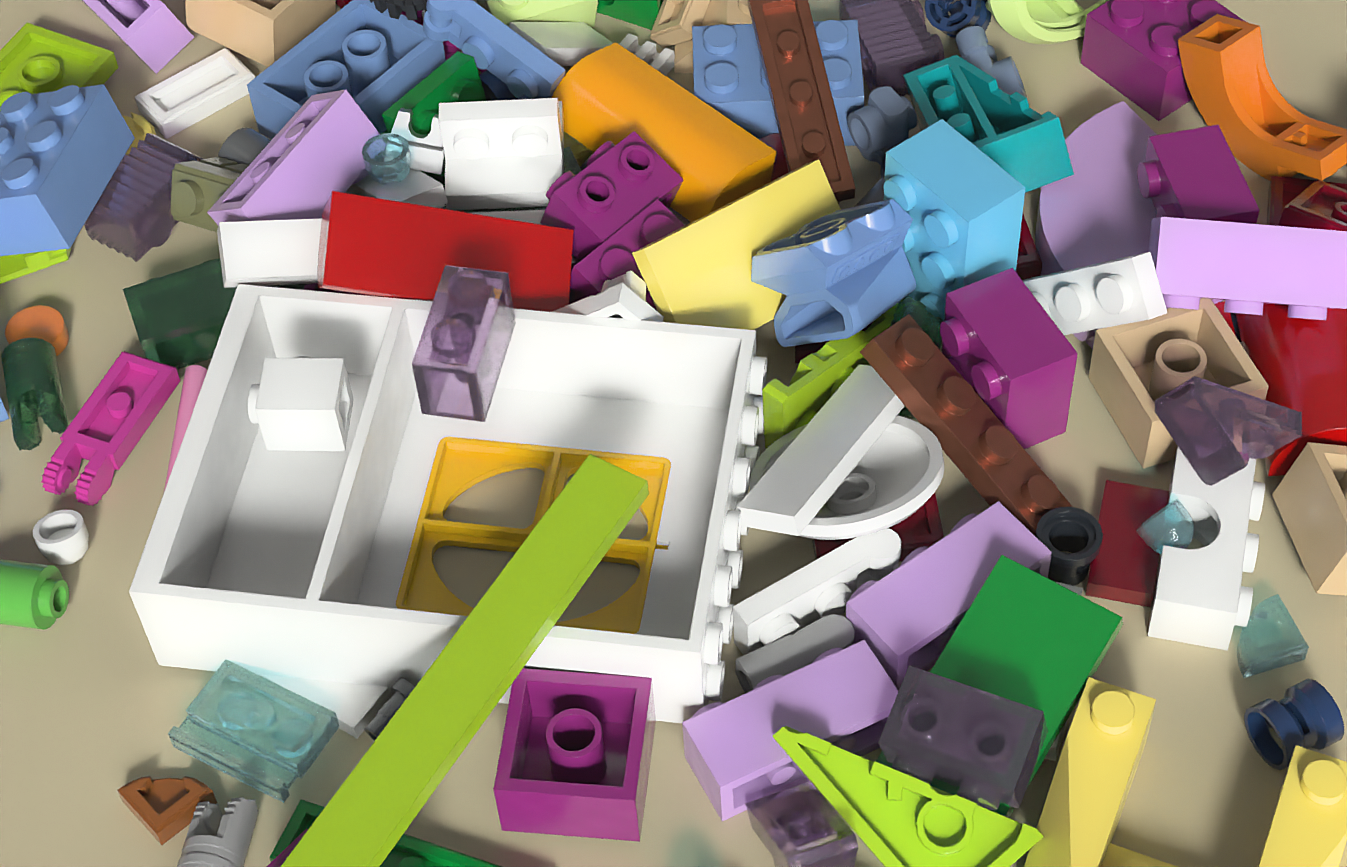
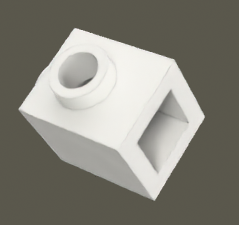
M307 356L293 358L265 357L260 384H252L249 390L248 412L251 423L259 424L267 450L345 451L354 399L344 358H311Z

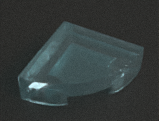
M1278 594L1259 603L1249 617L1247 627L1242 628L1237 646V660L1243 678L1299 662L1306 658L1309 646Z

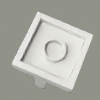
M558 98L439 103L438 122L445 154L444 191L448 201L446 204L448 210L545 207L548 205L549 199L546 197L548 189L564 174V115L562 101H558Z

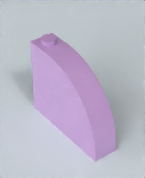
M1120 101L1096 113L1066 137L1065 142L1074 175L1041 187L1035 230V245L1042 261L1041 276L1149 252L1151 221L1153 218H1156V209L1151 198H1144L1140 192L1137 168L1139 163L1145 162L1149 136L1157 134L1124 101ZM1211 299L1214 304L1222 301L1220 299ZM1096 330L1073 334L1078 340L1086 341L1093 349Z

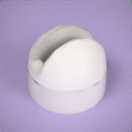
M66 509L49 513L41 518L33 528V537L39 551L51 563L57 565L73 564L80 560L88 550L89 533L81 514L77 511Z

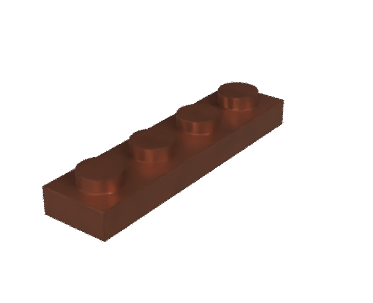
M749 0V12L788 171L791 172L807 163L820 160L837 202L854 199L856 188L808 0Z
M909 314L873 338L860 351L918 422L927 427L937 437L942 450L990 507L999 501L1034 536H1036L1038 522L1044 514L1059 507H1073L1059 491L1055 483L1047 477L1018 443L1014 435L1001 423L974 391L972 386L961 376Z

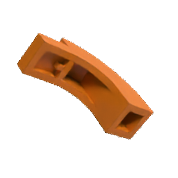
M1216 14L1178 39L1185 80L1200 114L1208 126L1219 125L1233 156L1246 167L1271 181V176L1291 178L1297 173L1323 181L1347 164V129L1302 114L1292 107L1275 87L1265 64L1259 25Z

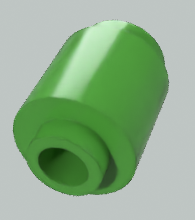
M0 559V624L42 630L50 628L56 619L65 613L69 602V587L67 582L63 580L60 570L53 565Z

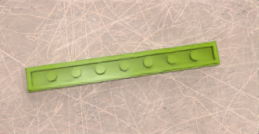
M592 454L588 455L281 867H380L649 495L647 480Z

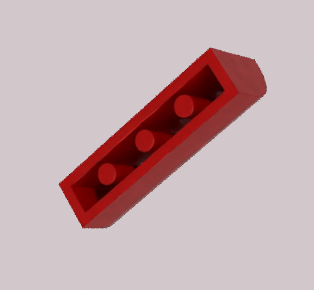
M332 191L322 213L317 266L318 286L324 289L378 297L553 312L569 305L574 230Z
M1264 303L1263 315L1236 313L1242 346L1269 386L1258 426L1268 477L1286 475L1308 442L1347 446V309L1327 308L1326 320L1287 317L1288 305Z

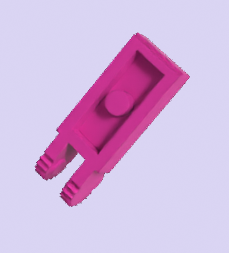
M125 351L121 352L60 437L62 443L52 455L51 461L47 462L46 468H44L41 481L43 483L42 488L56 495H61L62 492L65 493V490L69 489V484L73 483L78 476L83 458L89 460V462L85 466L84 472L80 473V477L77 479L76 491L74 492L76 494L75 499L89 506L98 504V501L102 500V495L106 494L111 487L114 470L121 468L179 384L180 378L176 367Z

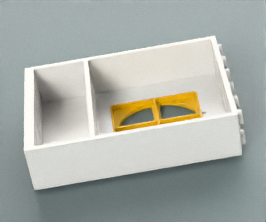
M238 284L129 590L156 660L162 666L252 676L269 674L388 687L389 691H391L390 688L400 677L416 686L474 609L458 599L439 578L433 565V557L436 550L442 546H458L517 552L564 489L568 477L576 473L588 455L592 454L648 482L649 495L639 507L648 524L646 536L640 540L617 538L601 560L604 562L635 565L640 572L636 582L629 590L606 607L579 618L556 622L524 666V669L652 678L656 721L682 723L692 718L699 709L708 705L709 700L721 701L725 678V661L720 660L722 645L730 644L732 638L734 604L729 603L732 588L739 589L741 582L743 550L738 549L741 535L747 536L749 532V527L741 526V511H737V506L748 494L750 474L755 462L760 457V447L755 446L757 434H764L763 397L757 395H762V389L766 385L767 357L756 356V330ZM307 356L311 358H344L354 399L345 451H282L266 449L259 424L251 423L248 412L249 390L252 384H260L265 357L293 358ZM525 468H538L544 472L533 523L527 528L453 522L444 518L448 506L459 495L485 479L504 472ZM512 684L498 703L509 704Z

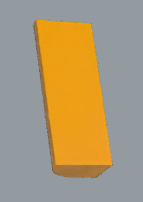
M617 42L597 50L578 61L565 74L552 95V98H558V101H562L564 131L593 152L607 141H612L616 145L635 131L684 179L670 207L690 222L771 182L776 156L774 149Z

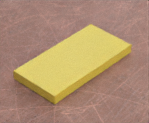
M816 160L634 251L632 254L658 312L664 316L663 322L755 330L774 319L787 295L751 281L752 257L757 255L756 253L763 247L799 232V229L807 223L841 209L820 160Z

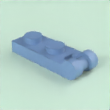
M427 0L423 31L429 39L437 42L449 41L463 51L464 54L473 56L477 68L488 70L504 82L516 98L521 97L523 94L531 99L552 98L555 89L564 77L565 69L473 0Z

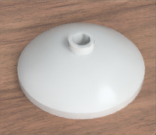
M897 415L799 536L825 540L855 538L887 529L911 516L934 494L943 478L944 457L937 437L922 424ZM807 424L784 435L760 455L750 474V490Z

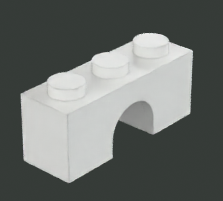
M1178 442L1169 485L1170 494L1164 531L1193 537L1205 547L1182 549L1163 545L1147 636L1228 651L1234 625L1247 627L1253 588L1241 586L1242 573H1253L1259 545V534L1247 533L1249 520L1259 521L1265 493V483L1254 481L1257 455Z

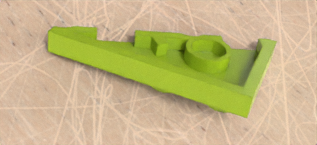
M902 299L878 317L865 332L861 330L847 339L829 341L818 352L811 353L802 359L788 387L776 378L770 381L762 389L765 448H768L789 432L808 424L859 364L870 366L860 351L873 338L908 314L914 318L917 307Z
M785 726L772 736L884 867H1010L1044 837L1035 827L1014 821L978 806L977 803L930 786L929 783L836 747L832 743L811 734Z

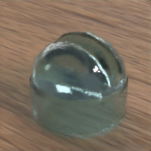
M385 133L372 137L364 144L362 156L365 169L372 180L382 185H387V182L395 180L399 183L408 176L412 158L409 144L404 137L398 134ZM384 157H394L393 160L383 162Z
M1177 498L1142 523L1136 529V532L1147 546L1162 554L1163 545L1186 549L1193 539L1194 524L1190 513Z

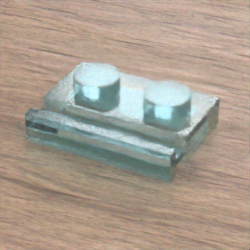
M225 659L186 709L188 714L179 728L173 726L168 735L174 748L284 803L290 795L288 789L297 777L303 778L340 725L336 712Z

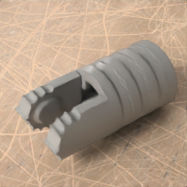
M232 798L231 802H227V808H224L225 815H222L219 804H210L209 801L198 803L177 867H244L257 821L258 809L255 802L256 799Z

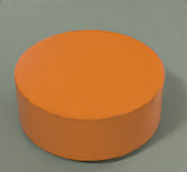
M39 305L25 308L12 316L6 325L5 337L12 354L18 360L35 364L49 361L62 353L68 344L69 332L59 311L49 306Z

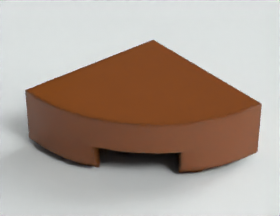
M146 776L133 780L117 790L122 802L161 845L165 844L191 823L198 803L208 801L210 804L218 803L213 791L207 785L187 776L182 779L161 778L152 780L151 776Z

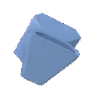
M894 199L837 210L834 213L807 223L799 229V232L763 247L756 253L757 255L752 257L751 281L787 295L774 316L775 334L781 346L788 347L847 339L864 329L915 290L916 281L902 247L913 218Z

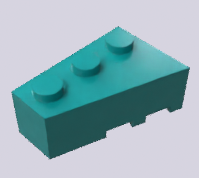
M958 55L903 75L921 131L943 119L1025 186V193L1074 175L1059 117L1049 111L1041 115L1031 109L1027 97L1017 91L1011 95L1005 93L998 88L994 77Z

